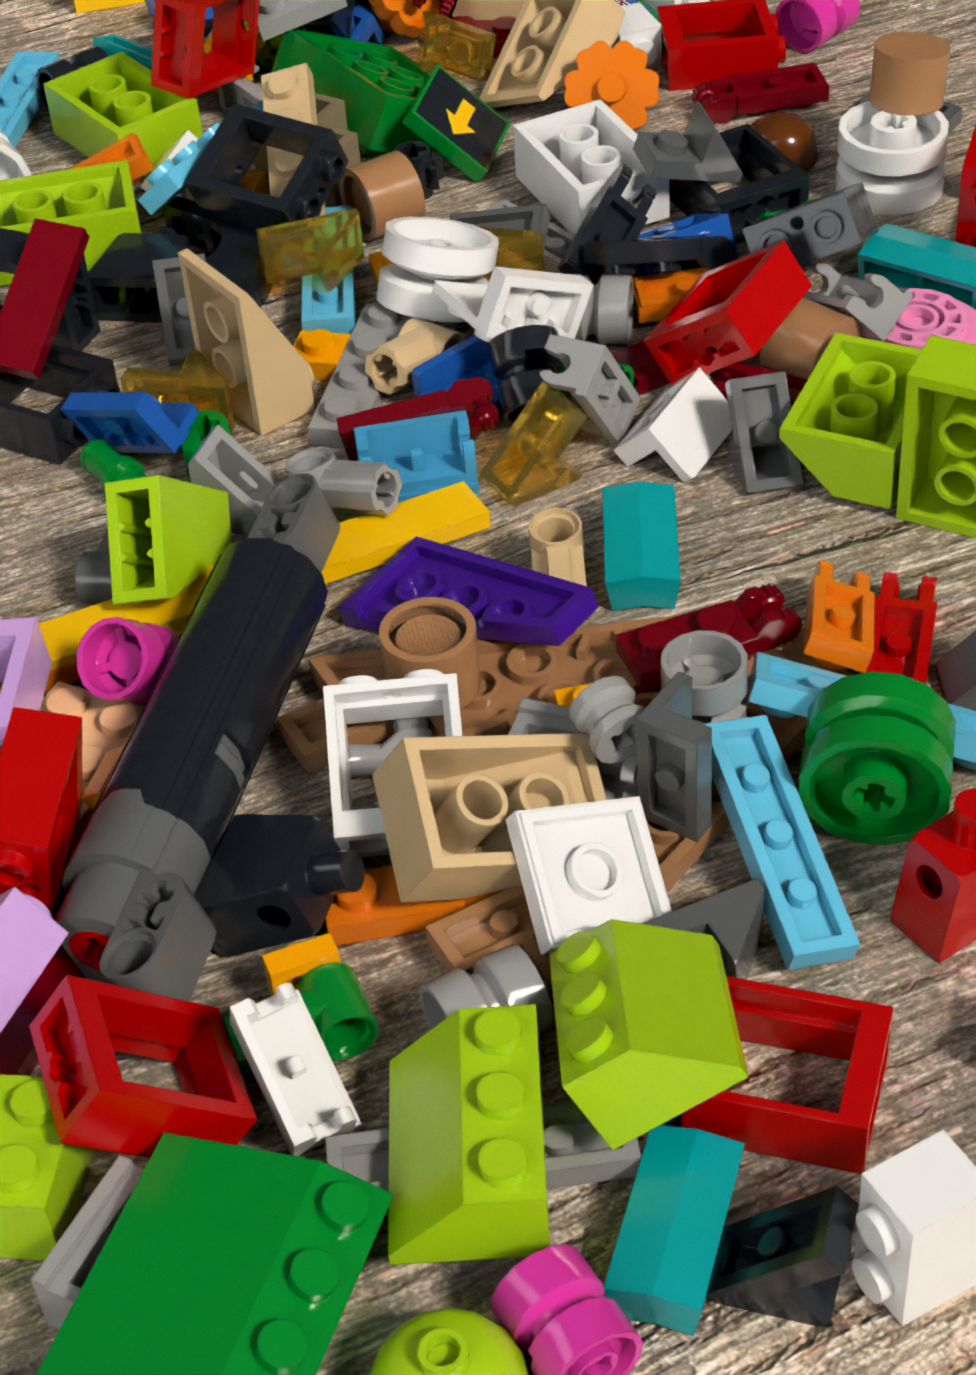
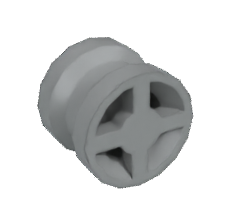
M615 675L603 677L584 688L573 700L569 710L570 719L581 733L590 735L589 745L594 755L601 762L609 764L624 761L637 753L636 718L645 709L644 706L635 704V691L624 677Z

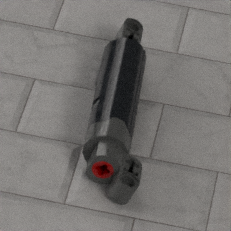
M308 473L296 474L280 481L269 492L248 538L229 544L223 554L218 556L89 816V822L65 869L62 886L67 896L54 921L69 933L61 945L88 979L189 1001L216 937V929L213 922L194 894L234 817L326 605L324 603L328 590L321 572L339 534L340 524L313 475Z

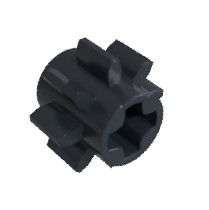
M406 141L394 148V151L403 153L415 168L423 188L425 200L433 195L434 190L440 189L439 180L444 178L442 156H433L432 148L421 141Z

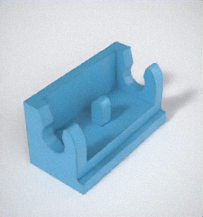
M466 410L354 428L358 461L386 463L389 468L398 469L402 482L398 503L464 481L475 494L480 493L475 446L473 439H470Z

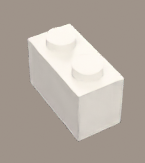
M944 1130L935 1133L861 1174L859 1209L856 1214L855 1255L852 1260V1270L861 1290L873 1303L879 1304L883 1302L899 1324L904 1326L976 1285V1166Z

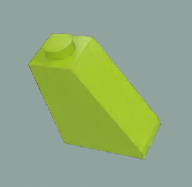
M161 475L105 483L113 605L174 598L206 572L211 565H214L218 556L222 555L226 547L232 543L229 498L226 491Z

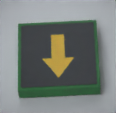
M438 64L428 74L402 121L413 133L477 183L487 173L510 126L508 121Z

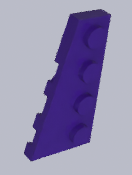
M416 536L337 609L345 627L379 630L385 615L399 604L421 597H442L464 605L472 613L476 622L477 639L560 646L598 608V604L591 587Z

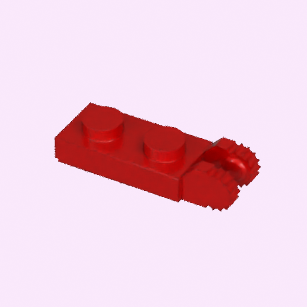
M883 573L880 595L875 596L874 652L866 672L901 674L924 684L927 683L937 613V602H934L937 577L923 576L922 582L918 585L917 600L898 598L900 589L898 573Z

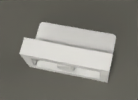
M699 367L664 389L613 451L629 467L656 450L683 482H687L698 474L732 431L728 400Z

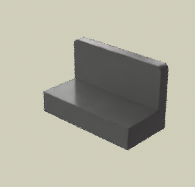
M677 672L636 718L638 796H640L646 820L698 842L711 826L712 727L692 719V677L682 672Z

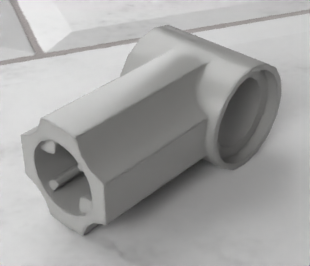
M327 447L305 449L294 454L285 462L287 477L303 473L314 476L336 517L342 513L388 516L398 507L399 492L402 488L400 474L397 468H389L386 463L337 460L334 451Z

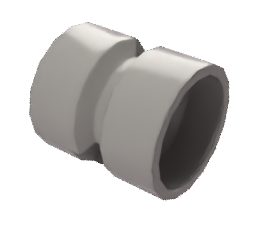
M602 275L596 285L593 286L575 339L586 341L590 334H594L598 342L603 345H630L634 313V283L632 275ZM583 276L589 282H591L588 276Z
M697 630L681 634L671 640L661 653V690L677 672H682L692 677L693 720L705 724L746 718L748 654L741 643L730 635L720 632Z
M513 943L477 959L474 963L473 973L470 975L464 970L457 968L427 981L419 987V999L429 1030L433 1029L458 1009L536 1004L538 1036L546 1034L554 1028V1014L545 985L527 953L519 945Z

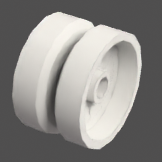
M870 101L850 108L839 121L837 152L840 156L838 157L835 190L839 191L862 182L874 215L899 216L917 213L934 205L943 195L945 161L943 158L946 156L948 120L939 110L917 116L897 115L877 109Z
M410 216L394 218L386 222L382 254L392 263L380 268L376 300L385 308L414 318L438 322H466L464 319L458 318L447 311L448 305L432 292L436 280L488 285L489 281L483 275L493 271L496 265L499 245L498 237L490 231L475 225L442 218Z

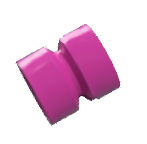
M783 0L776 9L779 35H784L785 43L792 50L800 53H810L856 22L860 12L859 0Z
M120 617L104 618L92 625L80 641L77 651V671L83 685L97 697L105 700L134 702L135 704L145 705L180 633L175 629L152 623H142Z
M567 1244L554 1245L531 1254L510 1270L500 1281L492 1295L490 1309L522 1353L532 1356L531 1371L534 1375H628L641 1356L643 1347L641 1337L615 1300L604 1297L605 1289L601 1281L576 1247Z

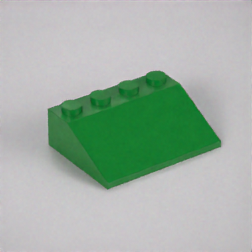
M297 28L283 33L272 72L307 63L313 74L315 93L344 100L347 129L358 134L360 151L378 157L386 154V152L394 151L397 145L406 141L426 143L407 128L402 121L430 71L392 46Z
M164 1132L35 1375H316L394 1194L320 1160Z

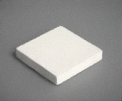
M640 796L514 811L505 819L541 956L549 955L557 950L562 942L572 934L583 930L590 931L610 919L642 924L672 912Z

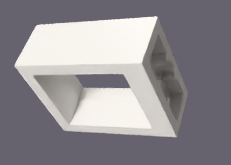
M420 669L406 674L404 678L379 681L371 676L357 675L342 679L338 685L323 686L334 840L341 851L355 850L360 857L390 855L380 808L353 810L347 724L444 715L446 736H463L456 673L443 674L441 671L434 669Z

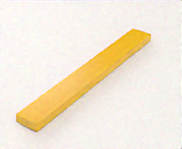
M464 481L399 502L398 507L388 516L363 514L339 522V534L321 573L325 584H329L386 564L416 536L445 544L491 528L490 511ZM211 565L206 572L172 599L125 605H113V601L110 599L39 623L52 660L50 670L77 661V651L82 637L92 625L104 618L120 617L142 623H152L175 629L181 633L214 565Z

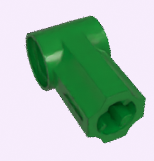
M336 962L323 964L310 970L300 979L296 990H299L331 1060L351 1059L362 1054L373 1045L378 1037L379 1027L352 967L345 963ZM230 1013L222 1015L242 1077L253 1074L231 1027Z

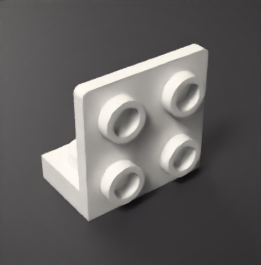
M494 266L488 285L436 280L432 292L448 305L447 311L468 322L475 329L474 334L486 342H490L495 336L507 330L528 325L551 326L558 331L559 336L575 339L594 285L581 275Z

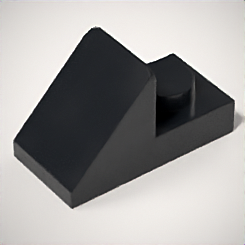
M834 1186L724 1226L706 1296L713 1302L725 1306L813 1326H827L831 1322L840 1277L845 1272L846 1262L851 1253V1239L859 1203L838 1186Z

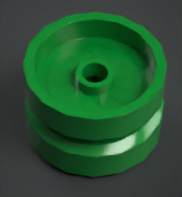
M870 671L846 676L822 689L808 709L805 748L802 753L799 776V796L809 817L829 833L855 843L890 845L910 841L917 832L945 816L950 808L956 721L947 701L927 684L895 673Z

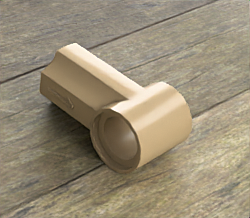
M417 317L411 318L401 328L398 337L379 345L376 351L366 355L365 373L372 379L376 390L392 394L413 384L412 371L415 367L466 338L461 332Z
M557 507L543 509L536 513L530 519L528 526L531 570L587 586L583 528L580 517L569 509Z

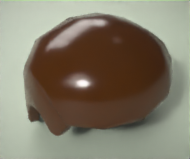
M774 112L757 119L750 125L804 172L810 170L818 160L813 127L800 116L793 113Z

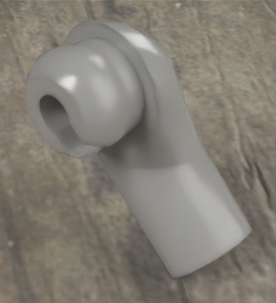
M428 718L396 719L393 724L395 733L383 744H348L350 776H372L403 737H433V732L431 729H428Z

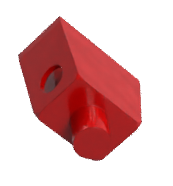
M975 788L959 793L955 798L953 811L917 832L910 840L891 911L890 921L939 964L976 940Z

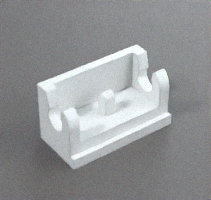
M284 983L277 987L276 994L261 1002L255 1003L254 1000L247 998L230 1006V1024L292 1156H299L324 1144L325 1137L345 1134L361 1126L362 1123L299 990H295L292 983Z

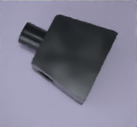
M167 226L155 228L152 234L123 233L118 235L88 272L98 321L162 323L152 260L178 257V252L184 249L191 251L189 238L185 235H179L174 229Z
M234 815L194 894L215 926L216 937L212 947L219 957L222 958L312 937L321 929L336 894L352 893L361 889L365 877L364 864L360 855L355 850L341 851L323 822L313 815Z

